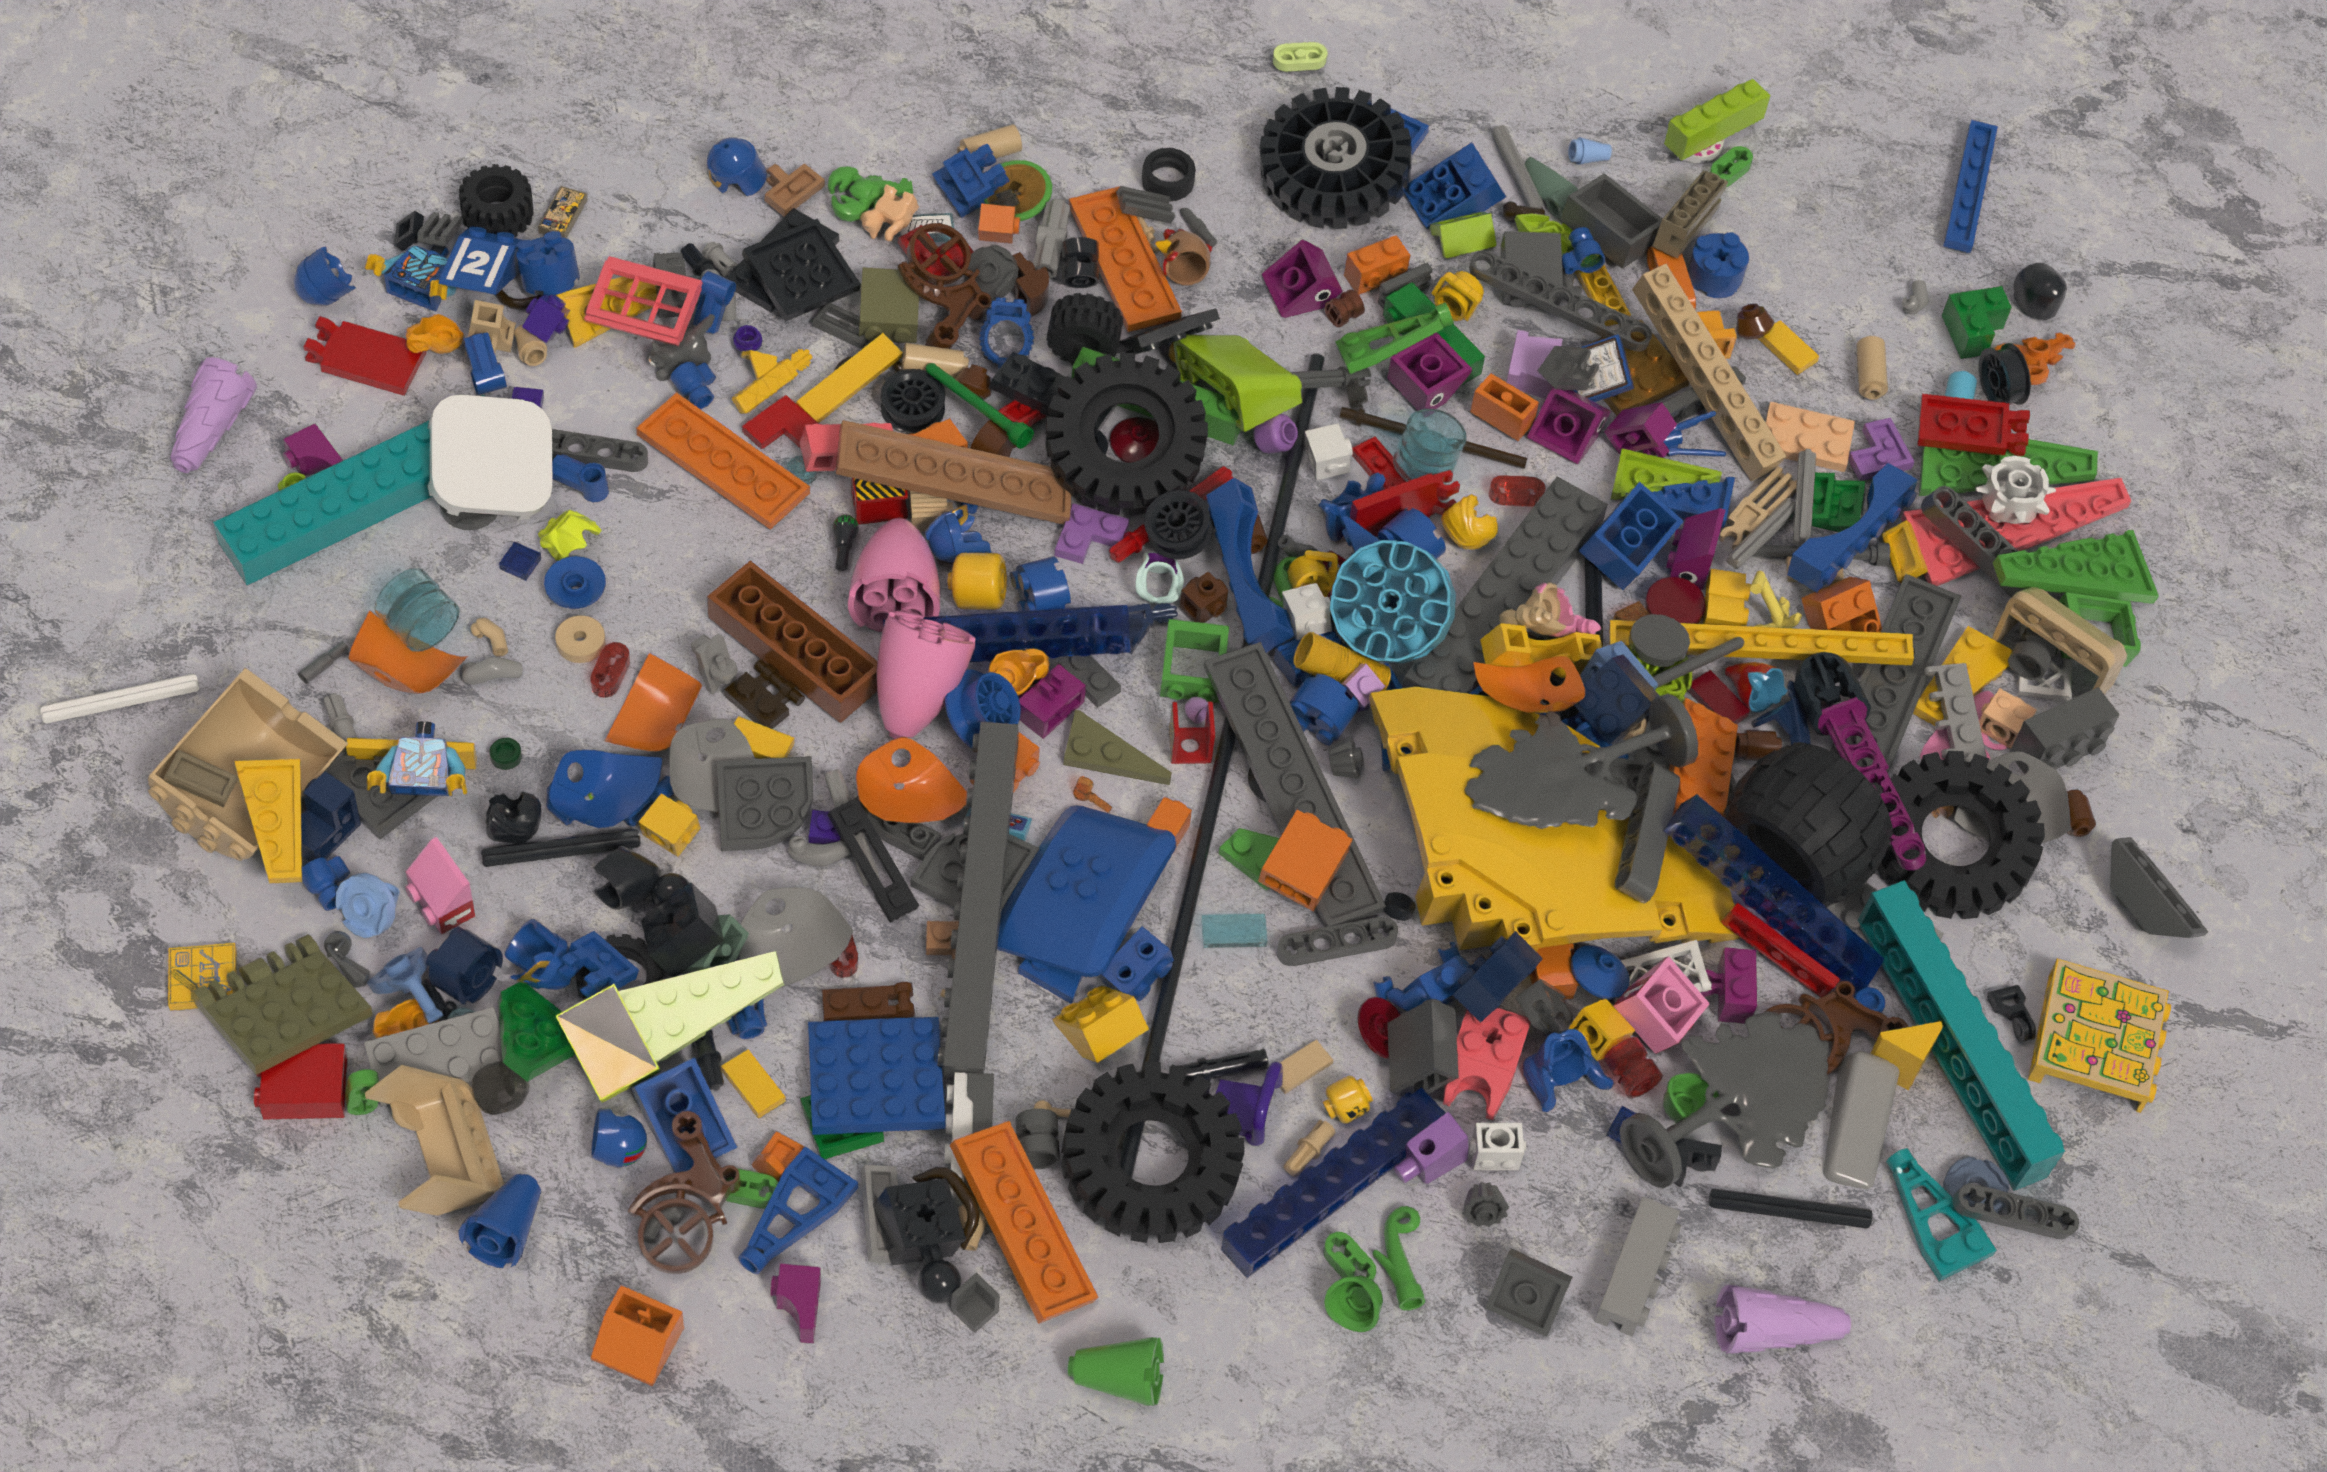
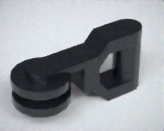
M2014 985L1989 991L1987 998L1994 1012L2007 1016L2009 1020L2013 1019V1031L2017 1040L2025 1042L2035 1039L2036 1026L2024 1005L2026 997L2020 986ZM2014 999L2017 1005L2009 1006L2003 1004L2002 1001Z

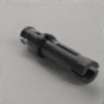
M1263 1048L1206 1060L1205 1057L1198 1058L1197 1062L1176 1066L1188 1069L1185 1079L1193 1082L1198 1074L1210 1082L1211 1079L1268 1069L1269 1062L1266 1050Z

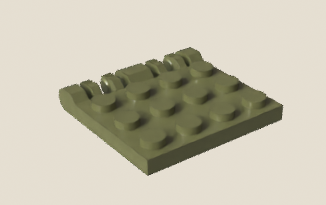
M309 934L295 941L296 946L292 942L285 945V954L292 962L287 967H285L281 957L275 951H272L266 957L268 964L260 957L239 968L241 977L235 971L228 973L226 977L227 982L232 990H234V993L228 996L223 986L217 980L209 982V990L203 985L191 991V996L196 1006L256 1075L373 1016L372 1007L321 952L316 941Z

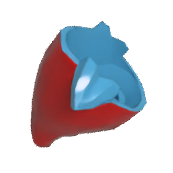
M1749 662L1732 665L1725 669V675L1733 681L1740 699L1750 711L1762 712L1774 703L1777 705L1781 702L1782 696L1786 695L1788 691L1784 687L1782 671L1772 665Z

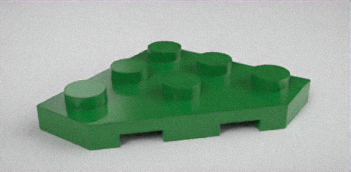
M518 982L501 991L497 1002L502 1059L506 1066L528 1082L576 1055L556 1018V1015L562 1013L560 1009L526 983Z

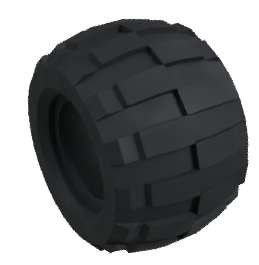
M1794 742L1791 746L1786 745L1759 759L1736 784L1722 816L1728 843L1748 872L1777 896L1806 908H1827L1831 904L1841 902L1855 893L1877 871L1889 846V838L1893 835V826L1888 809L1870 781L1856 767L1834 752L1804 742Z

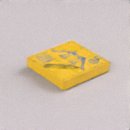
M235 943L169 948L168 1006L170 1011L197 1009L198 1007L192 999L191 991L203 985L209 990V982L217 980L223 986L227 996L234 993L226 977L232 971L237 973V948Z

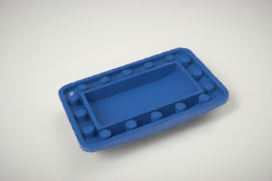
M1076 805L1067 808L1042 841L1038 852L1001 911L997 950L1084 977L1101 975L1109 966L1175 851V836L1168 830L1148 827L1147 824L1085 806Z

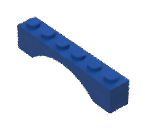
M1887 463L1872 478L1867 495L1868 511L1853 526L1839 533L1825 537L1809 538L1792 554L1787 575L1815 592H1818L1825 584L1830 585L1841 568L1846 569L1857 553L1861 554L1865 551L1873 537L1878 538L1889 522H1895L1904 507L1909 508L1917 496L1914 490L1918 479Z
M1232 478L1206 495L1209 504L1208 509L1216 528L1215 537L1222 549V562L1229 574V586L1237 602L1236 611L1244 627V639L1249 645L1261 642L1267 653L1295 635L1288 611L1271 601L1258 584L1251 559V540L1258 508L1252 488L1238 479Z

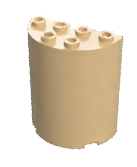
M244 668L148 776L150 786L148 793L173 819L171 821L173 827L183 834L189 833L197 839V843L202 849L209 853L216 851L242 861L252 857L259 847L239 778L223 808L164 781V776L177 751L180 750L236 776L238 775L234 761L300 759L302 799L307 784L311 780L317 779L326 771L348 743L305 711L300 712L290 704L289 699L247 668Z

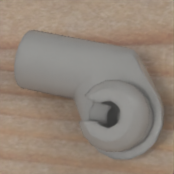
M1923 280L1914 281L1911 285L1913 295H1910L1908 300L1906 297L1902 300L1903 310L1908 314L1918 313L1929 303L1926 284Z

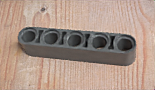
M1947 486L1938 487L1923 499L1921 503L1923 514L2000 586L1992 563L1998 555L2017 552L2018 550L1953 489ZM1936 499L1942 503L1943 507L1938 505ZM1958 519L1964 524V528L1960 526ZM1979 540L1983 541V543L1985 544L1986 548H1984V547L1980 544V541H1979ZM2000 586L2011 598L2015 593L2025 590L2024 588Z
M1654 761L1648 762L1638 777L1635 790L1637 801L1629 817L1615 879V889L1643 904L1652 898L1658 885L1680 784L1679 775Z

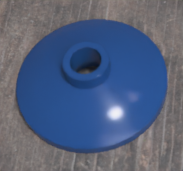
M580 556L566 557L555 562L548 569L544 578V587L548 597L555 604L569 609L584 608L595 603L602 596L606 586V578L602 568L593 560Z
M1588 945L1579 948L1571 958L1573 976L1580 986L1590 994L1602 999H1617L1629 987L1630 978L1626 967L1610 951L1602 947Z

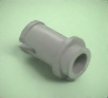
M713 241L704 247L702 254L706 259H711L713 265L724 277L731 272L728 268L734 269L737 266V263L723 251V246L720 243Z

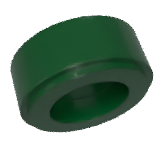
M512 738L498 739L490 747L491 762L498 769L510 770L521 762V746Z

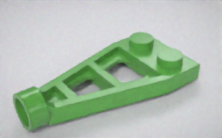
M1445 302L1435 306L1432 312L1362 330L1357 333L1350 332L1335 342L1349 373L1352 374L1380 363L1442 330L1444 327L1454 324ZM1411 331L1401 337L1399 335L1400 333ZM1393 337L1392 342L1376 350H1372L1369 346L1371 341Z

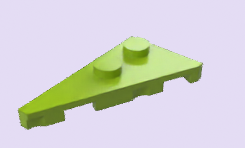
M1622 448L1610 499H1623L1626 493H1629L1639 482L1651 492L1662 491L1664 486L1694 484L1697 481L1707 480L1708 484L1720 482L1722 471Z

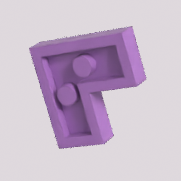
M1891 417L1864 424L1862 431L1871 447L1850 452L1848 458L1859 481L1872 479L1887 463L1902 471L1913 468L1914 460Z
M1073 503L1070 510V520L1064 524L1055 547L1054 556L1083 564L1092 541L1112 547L1124 538L1130 519Z

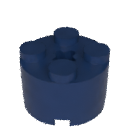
M459 926L452 929L448 938L439 949L432 950L426 959V965L430 967V983L463 1005H466L467 1001L472 1004L478 1002L489 992L497 977L493 976L496 966L501 968L503 963V955L498 948L473 932Z

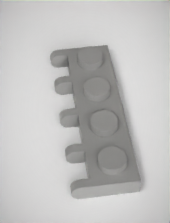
M1966 663L1924 668L1925 676H1935L1938 688L1937 692L1929 694L1930 701L1941 702L1944 720L1935 722L1936 729H1946L1950 748L1941 751L1942 758L1946 757L1948 751H1964V761L1971 762L1974 753L1987 757Z

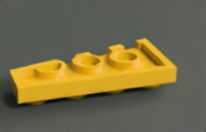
M623 276L611 279L608 289L628 294L634 279ZM639 281L634 296L655 301L657 298L655 285ZM596 284L556 294L557 297L566 303L564 307L570 310L566 317L570 322L566 328L574 348L612 329L584 320L585 312ZM605 294L600 309L621 314L626 299ZM632 301L626 316L635 317L653 306Z
M1968 626L1942 665L1966 663L1973 697L1982 692L1987 684L1991 681L1994 682L2009 667L2008 659L2013 650ZM1935 676L1920 696L1913 712L1914 715L1935 726V722L1944 720L1941 702H1932L1929 698L1930 693L1938 691Z
M300 759L234 761L269 883L302 882Z

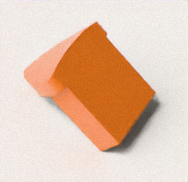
M776 1131L761 1154L756 1157L752 1166L759 1173L770 1175L779 1182L784 1170L801 1152L804 1146Z

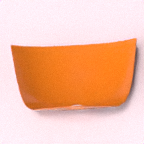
M369 610L353 642L348 659L368 675L389 688L401 692L421 694L438 687L468 656L460 657L448 654L416 640L384 622Z
M649 653L604 741L646 751H661L669 748L675 733L678 732L675 730L676 726L680 723L684 724L702 688V684L687 673Z
M1566 656L1547 658L1520 667H1504L1473 662L1476 679L1482 690L1498 702L1517 710L1532 713L1562 711L1583 700L1585 697V687L1573 662ZM1561 667L1566 673L1565 681L1560 686H1553L1550 682L1551 672ZM1547 700L1550 704L1543 705L1540 702Z
M899 737L882 745L867 755L857 769L856 784L859 800L870 813L885 821L923 823L944 820L959 812L966 805L967 791L937 756L910 738ZM898 749H906L910 752L911 759L904 767H897L892 763V755ZM903 783L904 788L898 790L894 787V784Z

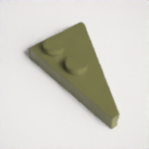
M1075 710L1063 765L1170 785L1172 772L1080 710Z

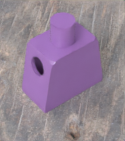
M1447 1112L1406 1143V1159L1394 1167L1395 1173L1404 1184L1417 1175L1423 1183L1429 1184L1468 1160V1136L1452 1115Z

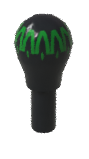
M846 514L838 516L832 524L835 547L837 548L836 569L840 571H845L848 568L849 550L852 548L859 531L856 519Z

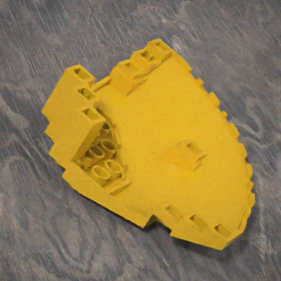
M1422 687L1370 693L1369 701L1375 726L1378 725L1383 748H1387L1391 770L1394 772V775L1399 774L1411 812L1425 872L1415 895L1421 925L1452 921L1459 951L1491 946L1501 935L1507 939L1515 931L1536 952L1539 948L1604 938L1648 936L1649 941H1654V944L1681 940L1682 944L1693 940H1708L1710 944L1740 939L1738 935L1721 923L1724 916L1734 906L1731 891L1706 850L1670 831L1656 891L1652 898L1643 904L1615 889V879L1629 817L1624 820L1608 819L1606 811L1599 810L1598 823L1592 828L1579 824L1570 825L1564 822L1559 827L1548 826L1547 828L1539 829L1536 826L1509 822L1507 818L1496 816L1491 812L1474 809L1471 806L1474 804V800L1466 794L1465 788L1470 779L1478 778L1484 772L1477 767H1470L1474 755L1492 745H1499L1509 753L1514 751V745L1517 741L1509 736L1511 730H1526L1533 736L1539 724L1535 723L1540 716L1539 714L1508 707L1490 696ZM1567 726L1571 733L1578 738V742L1580 745L1587 744L1595 747H1600L1599 745L1592 742L1579 732ZM1408 747L1411 753L1405 754L1401 751V748ZM1663 919H1671L1674 925H1666Z

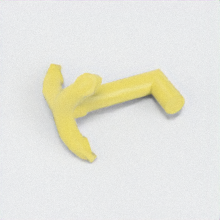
M1757 571L1750 586V591L1753 594L1761 593L1773 622L1765 625L1758 624L1754 627H1795L1799 623L1802 614L1798 612L1789 618L1790 602L1785 597H1781L1778 603L1764 572Z

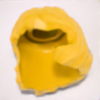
M1473 494L1463 497L1445 511L1441 518L1442 526L1450 538L1460 548L1475 550L1487 545L1491 539L1496 537L1498 532L1496 516L1491 517L1486 513L1482 517H1476L1477 511L1474 508L1479 505L1477 496Z

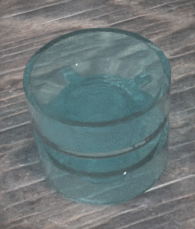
M1421 409L1414 412L1409 417L1393 456L1395 469L1406 481L1430 473L1434 475L1451 470L1453 473L1466 443L1467 437L1464 427L1455 417L1441 410Z
M420 568L406 570L394 577L382 589L375 603L377 616L391 630L395 631L396 636L411 651L415 652L427 650L441 642L456 625L460 613L459 606L445 591L439 588V585L426 571Z

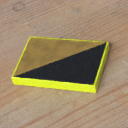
M615 984L556 1015L560 1026L602 1103L661 1071Z

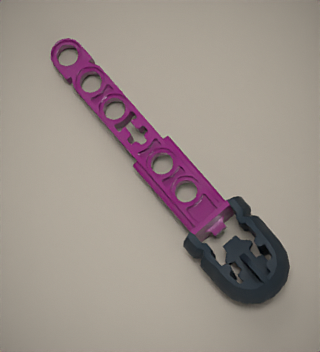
M1821 652L1811 655L1802 661L1797 668L1794 686L1814 730L1821 736L1830 734L1840 757L1856 767L1871 784L1877 782L1878 785H1881L1882 793L1880 796L1884 803L1896 805L1895 810L1889 812L1893 828L1904 826L1908 829L1904 835H1892L1889 838L1892 852L1902 868L1911 871L1921 868L1926 861L1924 844L1918 832L1915 833L1914 825L1886 771L1889 766L1865 721L1870 715L1871 705L1852 668L1844 658L1833 653ZM1819 688L1820 692L1816 698L1815 689ZM1841 694L1843 697H1849L1850 699L1825 709H1822L1820 702L1821 700L1825 701L1827 705L1834 704L1836 702L1841 701ZM1854 735L1862 738L1859 743L1854 745L1845 742L1848 737ZM1862 758L1873 760V763L1867 767L1857 765V762ZM1911 849L1917 850L1920 853L1915 859H1906L1902 856L1905 851Z

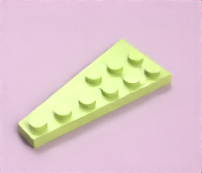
M776 951L625 989L619 991L654 1059L658 1063L660 1061L663 1062L706 1035L707 1031L718 1024L725 1023L732 1018L731 1016L742 1009L752 1006L784 986L778 956Z

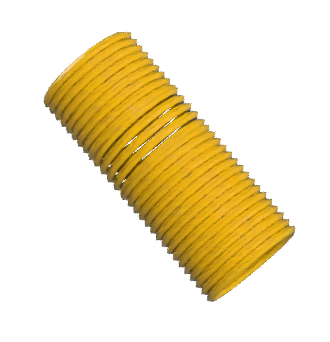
M1314 632L1307 633L1301 639L1295 651V667L1314 676L1317 673L1324 674L1342 684L1360 664H1367L1385 685L1381 691H1386L1390 682L1391 670L1389 666Z

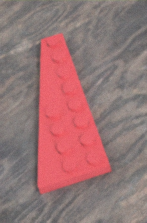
M2122 478L2055 488L2056 492L2046 494L2044 498L2050 512L2047 515L2037 513L2030 523L2020 524L1998 523L1989 517V511L1986 509L1983 499L1968 501L1967 503L2018 551H2023L2126 509L2131 503V498ZM1922 509L1903 512L1901 520L1902 522L1907 520L1911 523L1928 572L1924 573V576L1928 583L1939 586L1980 569L1923 514ZM1958 519V523L1964 528V524ZM1979 540V541H1980V544H1981L1984 548H1986V546H1985V544L1983 543V541Z

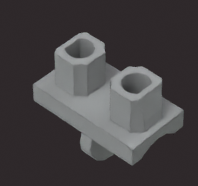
M717 634L710 639L706 635H701L690 644L699 664V673L703 676L706 689L711 694L717 692L721 684H729L736 678L737 665L734 660L730 659L723 636Z

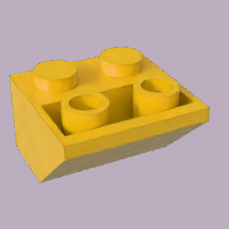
M1105 986L1093 988L1087 993L1086 998L1078 1003L1065 1006L1061 1010V1014L1052 1019L1083 1058L1099 1063L1149 1030L1135 997Z

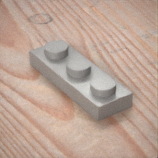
M864 1165L861 1169L868 1262L891 1263L873 1204L885 1187L898 1185L896 1166Z

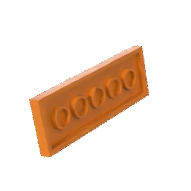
M1120 186L1070 198L1068 205H1070V211L1082 236L1092 238L1099 243V259L1096 262L1099 265V273L1115 307L1121 311L1120 315L1123 316V324L1127 332L1180 319L1182 310L1137 217L1121 212L1116 194Z
M677 392L636 428L637 435L770 530L810 494V486Z
M1685 698L1682 704L1691 716L1696 729L1698 756L1694 763L1681 768L1670 764L1669 770L1679 775L1680 784L1669 831L1714 855L1721 847L1724 827L1722 816L1727 806L1738 725L1730 719L1707 709L1704 705Z
M1010 1121L954 1140L949 1146L1038 1324L1094 1303L1099 1297Z

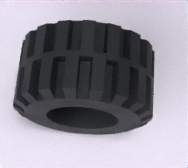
M493 164V167L482 166L479 171L474 169L470 172V177L465 176L462 180L463 184L459 187V201L462 220L467 229L470 227H481L486 229V233L497 234L499 232H507L513 234L514 238L518 236V232L523 233L527 230V225H531L534 209L531 185L528 183L525 175L521 176V171L517 169L511 170V166L499 167V164ZM492 202H502L499 204H490Z
M1074 293V296L1066 295L1063 299H1058L1052 307L1046 338L1048 340L1047 345L1052 349V353L1055 356H1060L1061 360L1069 361L1073 365L1083 347L1105 355L1111 354V357H1115L1119 348L1123 325V316L1120 315L1121 311L1115 308L1111 301H1105V298L1101 296L1096 297L1089 293L1086 295L1081 293Z

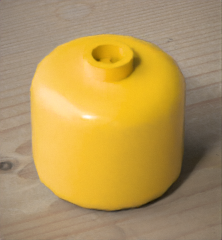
M960 553L957 555L953 562L952 572L948 573L947 578L948 589L952 590L956 606L966 610H997L1003 606L1007 590V571L1002 555L998 553Z

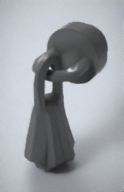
M343 931L330 933L324 942V948L327 952L326 956L328 958L333 957L338 962L347 980L354 988L365 987L369 981L370 971L345 957L352 947L351 938Z

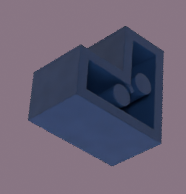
M324 771L317 779L311 780L303 792L307 810L302 814V857L309 862L317 858L327 859L361 825L354 791Z
M1516 931L1507 939L1501 935L1488 948L1492 953L1486 958L1482 954L1469 965V969L1457 980L1460 987L1453 996L1480 1023L1505 1000L1519 983L1533 972L1543 959Z

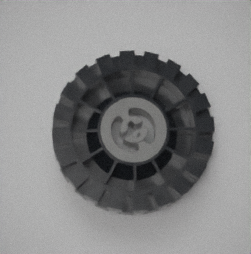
M1326 87L1314 89L1313 101L1310 102L1305 94L1302 93L1291 98L1292 109L1283 104L1275 111V120L1269 118L1264 127V136H1261L1260 170L1261 178H1263V187L1268 196L1273 195V203L1281 211L1289 207V217L1300 223L1308 214L1310 215V226L1324 228L1326 219L1332 218L1333 229L1347 228V217H1352L1356 226H1360L1370 222V211L1378 218L1389 211V202L1396 205L1403 196V188L1408 187L1412 156L1409 130L1404 128V119L1397 111L1391 114V105L1380 98L1372 105L1371 93L1359 90L1353 100L1350 99V88L1336 87L1335 98H1329ZM1348 149L1353 152V155L1348 154ZM1319 154L1323 155V160L1318 157Z

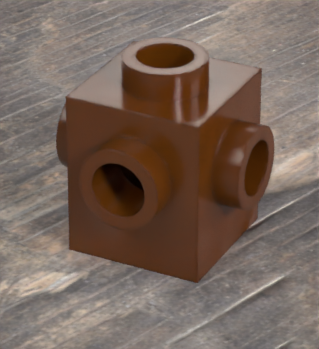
M1208 571L1201 577L1191 579L1186 587L1181 590L1179 607L1194 622L1205 623L1212 617H1219L1226 610L1228 589L1222 580L1216 579Z

